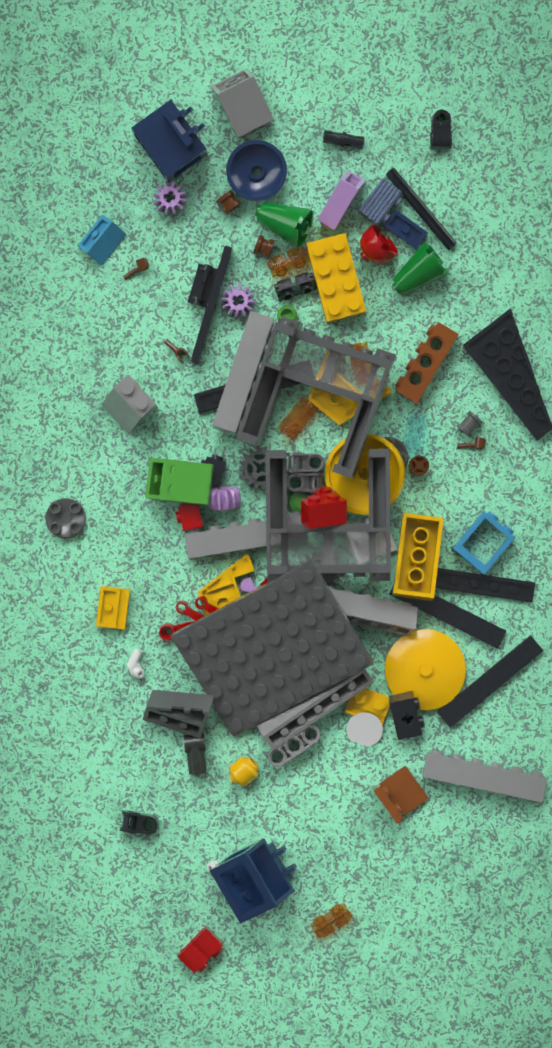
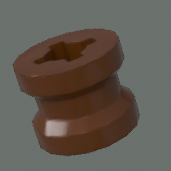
M232 190L216 201L217 205L223 208L225 215L231 213L241 204L240 200L235 199Z
M259 235L253 254H260L265 259H269L275 240H266L264 236Z
M421 455L413 457L408 465L410 472L416 476L425 474L429 470L427 458Z

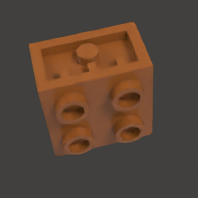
M403 766L372 788L397 824L403 820V816L428 799V796L406 766Z

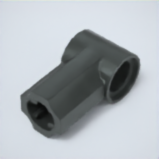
M202 733L200 739L184 735L189 775L206 773L204 733Z

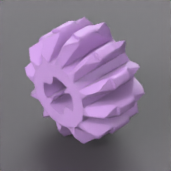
M165 181L163 182L164 189L160 186L156 187L160 193H153V197L158 198L153 203L154 205H160L157 209L159 212L166 208V216L169 215V210H172L173 215H177L175 208L183 211L180 203L187 204V200L182 198L187 195L186 191L180 192L182 185H178L175 188V181L171 182L170 187H168ZM169 194H173L175 200L167 203V199L164 198L169 197Z
M238 284V290H235L234 286L231 285L232 293L225 290L224 294L228 298H221L222 302L228 303L222 306L223 310L231 308L227 313L228 316H231L235 311L236 319L239 318V312H242L243 317H247L245 309L249 312L253 311L248 304L255 305L256 303L254 300H248L254 297V293L246 294L249 291L248 286L241 291V284ZM242 297V302L244 303L235 306L233 299Z
M233 486L211 488L208 508L214 511H228L240 507L241 494L239 488Z

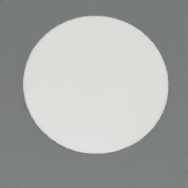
M358 713L348 721L347 735L353 742L369 747L376 744L382 737V724L373 714Z

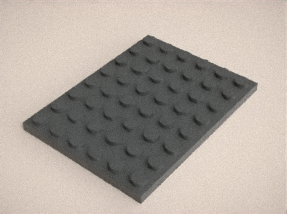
M312 559L171 634V639L207 695H214L212 704L233 737L374 664L372 657Z

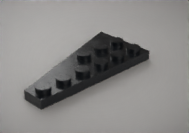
M510 308L462 346L534 439L538 441L552 430V423Z

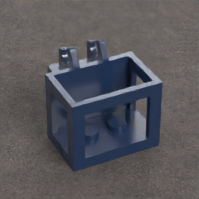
M171 99L131 127L133 135L168 183L208 155L206 147L196 135L206 126L204 123H201L198 127L195 125L191 128L185 117L193 111V108L189 107L187 110L182 109L179 111Z
M265 838L229 855L210 870L240 924L278 906L295 891L289 880L293 878L291 872L296 870L297 866L294 863L285 868L279 858V855L286 852L285 846L276 849L273 842L267 844Z

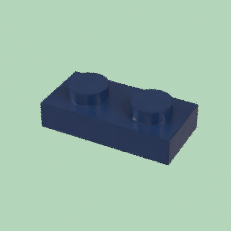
M396 209L383 225L384 228L415 250L428 234L427 231Z

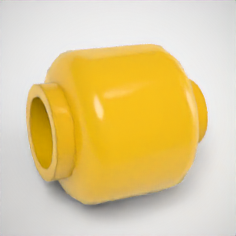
M242 756L229 767L231 773L229 778L235 785L239 784L245 787L258 777L259 766L253 758Z

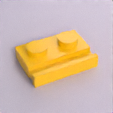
M100 587L96 626L125 630L130 589Z
M365 688L348 700L344 712L351 715L363 712L373 714L380 720L383 726L390 706L389 696Z

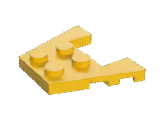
M328 349L316 377L317 380L323 378L331 355ZM334 371L331 379L332 385L363 394ZM379 379L374 384L371 397L374 399L381 383ZM384 385L380 400L392 392L386 385ZM314 387L308 398V401L337 425H341L354 417L358 402Z
M249 554L243 556L200 589L198 595L205 596L208 603L217 608H221L240 598L241 595L235 577L254 571ZM200 600L202 606L205 605V602ZM204 609L205 615L210 614L208 611Z

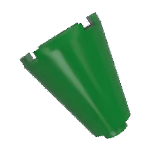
M264 202L262 205H258L255 216H257L259 223L292 246L299 248L308 236L305 233L307 228L312 226L314 212L308 208Z
M424 242L393 278L395 283L392 286L398 294L402 292L406 295L446 277L450 272L442 266L443 261L430 245L428 246L427 242Z

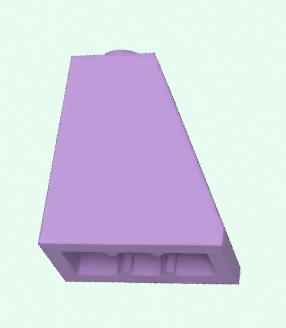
M349 170L340 179L317 219L323 227L327 229L332 228L333 230L337 228L365 183L364 179Z

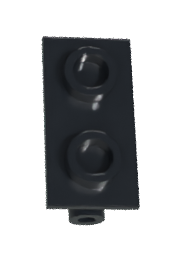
M207 264L198 265L188 303L207 307L218 269Z
M307 271L294 276L295 283H292L291 278L277 281V284H274L278 300H290L294 296L309 294L316 290L317 286L313 273H308Z

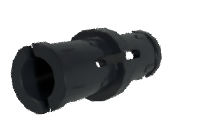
M324 130L322 143L340 145L341 148L346 146L362 150L365 137L347 134L344 131L340 133Z

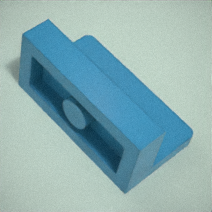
M101 215L77 246L100 265H103L124 239L126 233L113 221Z

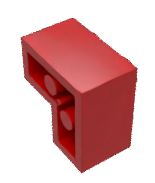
M321 487L320 490H313L312 496H309L308 499H301V523L308 529L347 524V500L331 487Z

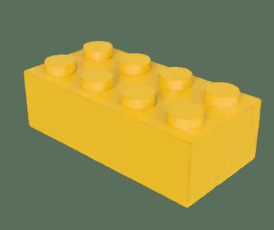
M346 233L306 243L326 324L366 314Z
M403 513L392 596L433 601L444 518Z

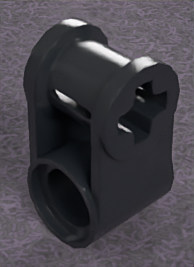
M438 110L432 116L431 149L452 148L451 115L446 110ZM440 115H442L443 119H446L443 124H440V121H436Z
M122 810L123 822L119 830L121 832L152 834L159 828V819L155 815ZM145 820H153L155 823L154 829H147L145 827Z

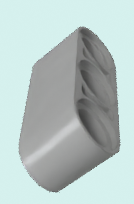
M311 724L276 749H270L268 752L270 764L280 767L315 744L320 738L318 727ZM308 729L316 731L314 738L309 739L305 736ZM290 741H298L299 747L296 750H291L288 747ZM274 752H281L283 754L280 761L272 760L271 756Z

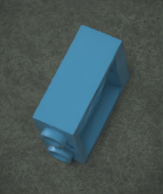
M483 511L452 547L456 553L483 575L515 539V536L512 535L514 531L506 524L500 525L497 522L499 518L491 511L488 513ZM484 519L507 537L486 564L482 563L462 546Z

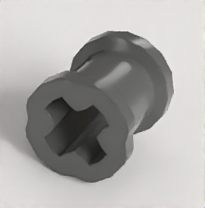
M471 411L467 413L468 416L461 424L458 423L456 425L467 437L471 436V432L478 424L481 425L483 423Z

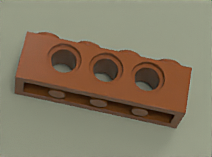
M437 322L436 326L431 324L426 333L429 336L425 343L421 341L415 351L419 353L415 360L410 359L405 368L408 370L405 377L400 376L395 384V387L398 388L396 393L414 404H417L459 335L440 322ZM432 340L440 341L441 349L433 350L430 342ZM422 357L430 359L431 365L424 368L420 365ZM412 374H417L420 377L418 385L410 383L409 377Z

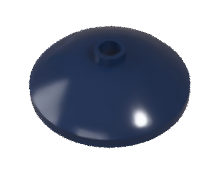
M251 140L242 143L231 153L226 166V175L231 188L240 197L250 201H263L273 197L281 190L287 176V165L283 154L273 144L262 140ZM255 169L260 170L259 176L253 175Z

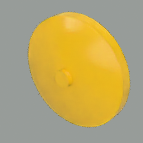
M369 434L353 479L332 472L334 464H338L346 438L338 443L328 457L325 467V482L327 487H331L347 500V511L354 514L369 515V449H390L391 506L402 492L405 482L404 462L396 447L383 437Z
M420 629L415 630L411 636L403 635L393 644L386 657L385 678L389 689L393 695L413 691L414 697L419 699L421 709L418 710H433L448 704L460 692L465 680L466 665L459 646L450 637L439 631Z

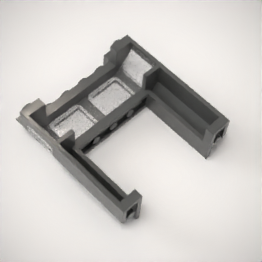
M281 316L280 322L275 323L236 439L262 446L284 379L288 378L358 402L338 464H334L332 472L354 479L396 354L377 348L375 355H373V351L361 348V351L353 349L354 345L342 341V344L334 342L335 338L323 335L320 338L315 336V331L304 328V331H301L303 323Z
M390 449L368 450L369 524H341L308 529L303 524H288L287 451L265 450L267 582L278 578L311 559L322 577H325V573H333V577H345V573H353V577H366V573H369L370 581H390Z

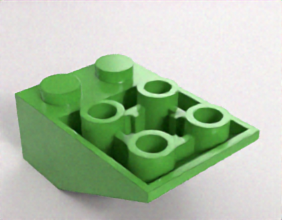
M150 458L145 498L165 502L209 505L214 465Z

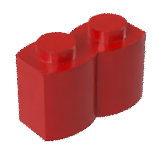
M205 926L177 954V957L194 974L197 971L201 973L209 965L207 961L212 956L216 958L223 951L221 948L223 942Z

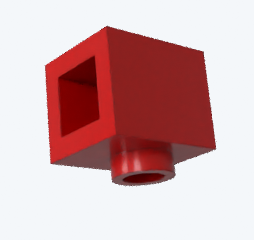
M182 503V506L178 507L179 511L175 512L178 524L182 523L183 531L203 527L199 504Z

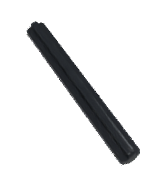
M395 168L390 169L386 173L388 179L396 188L402 191L403 197L448 250L452 249L457 244L453 237Z

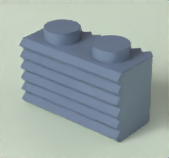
M382 178L360 207L358 213L377 226L380 223L384 225L390 217L389 210L392 207L396 209L402 201L400 197L402 191Z

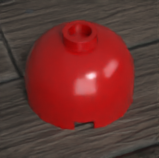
M372 224L362 234L360 239L362 252L360 254L366 262L371 261L374 264L384 265L391 262L399 254H397L398 249L393 241L381 234L382 229L376 224Z

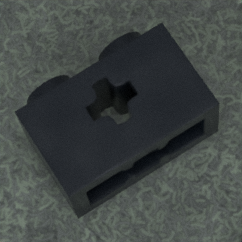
M413 691L389 696V705L398 740L422 735V728L425 727L423 715L419 716L417 709H421L418 697H414Z

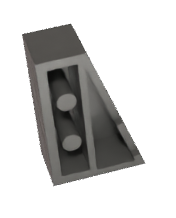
M152 690L143 720L200 739L214 695Z

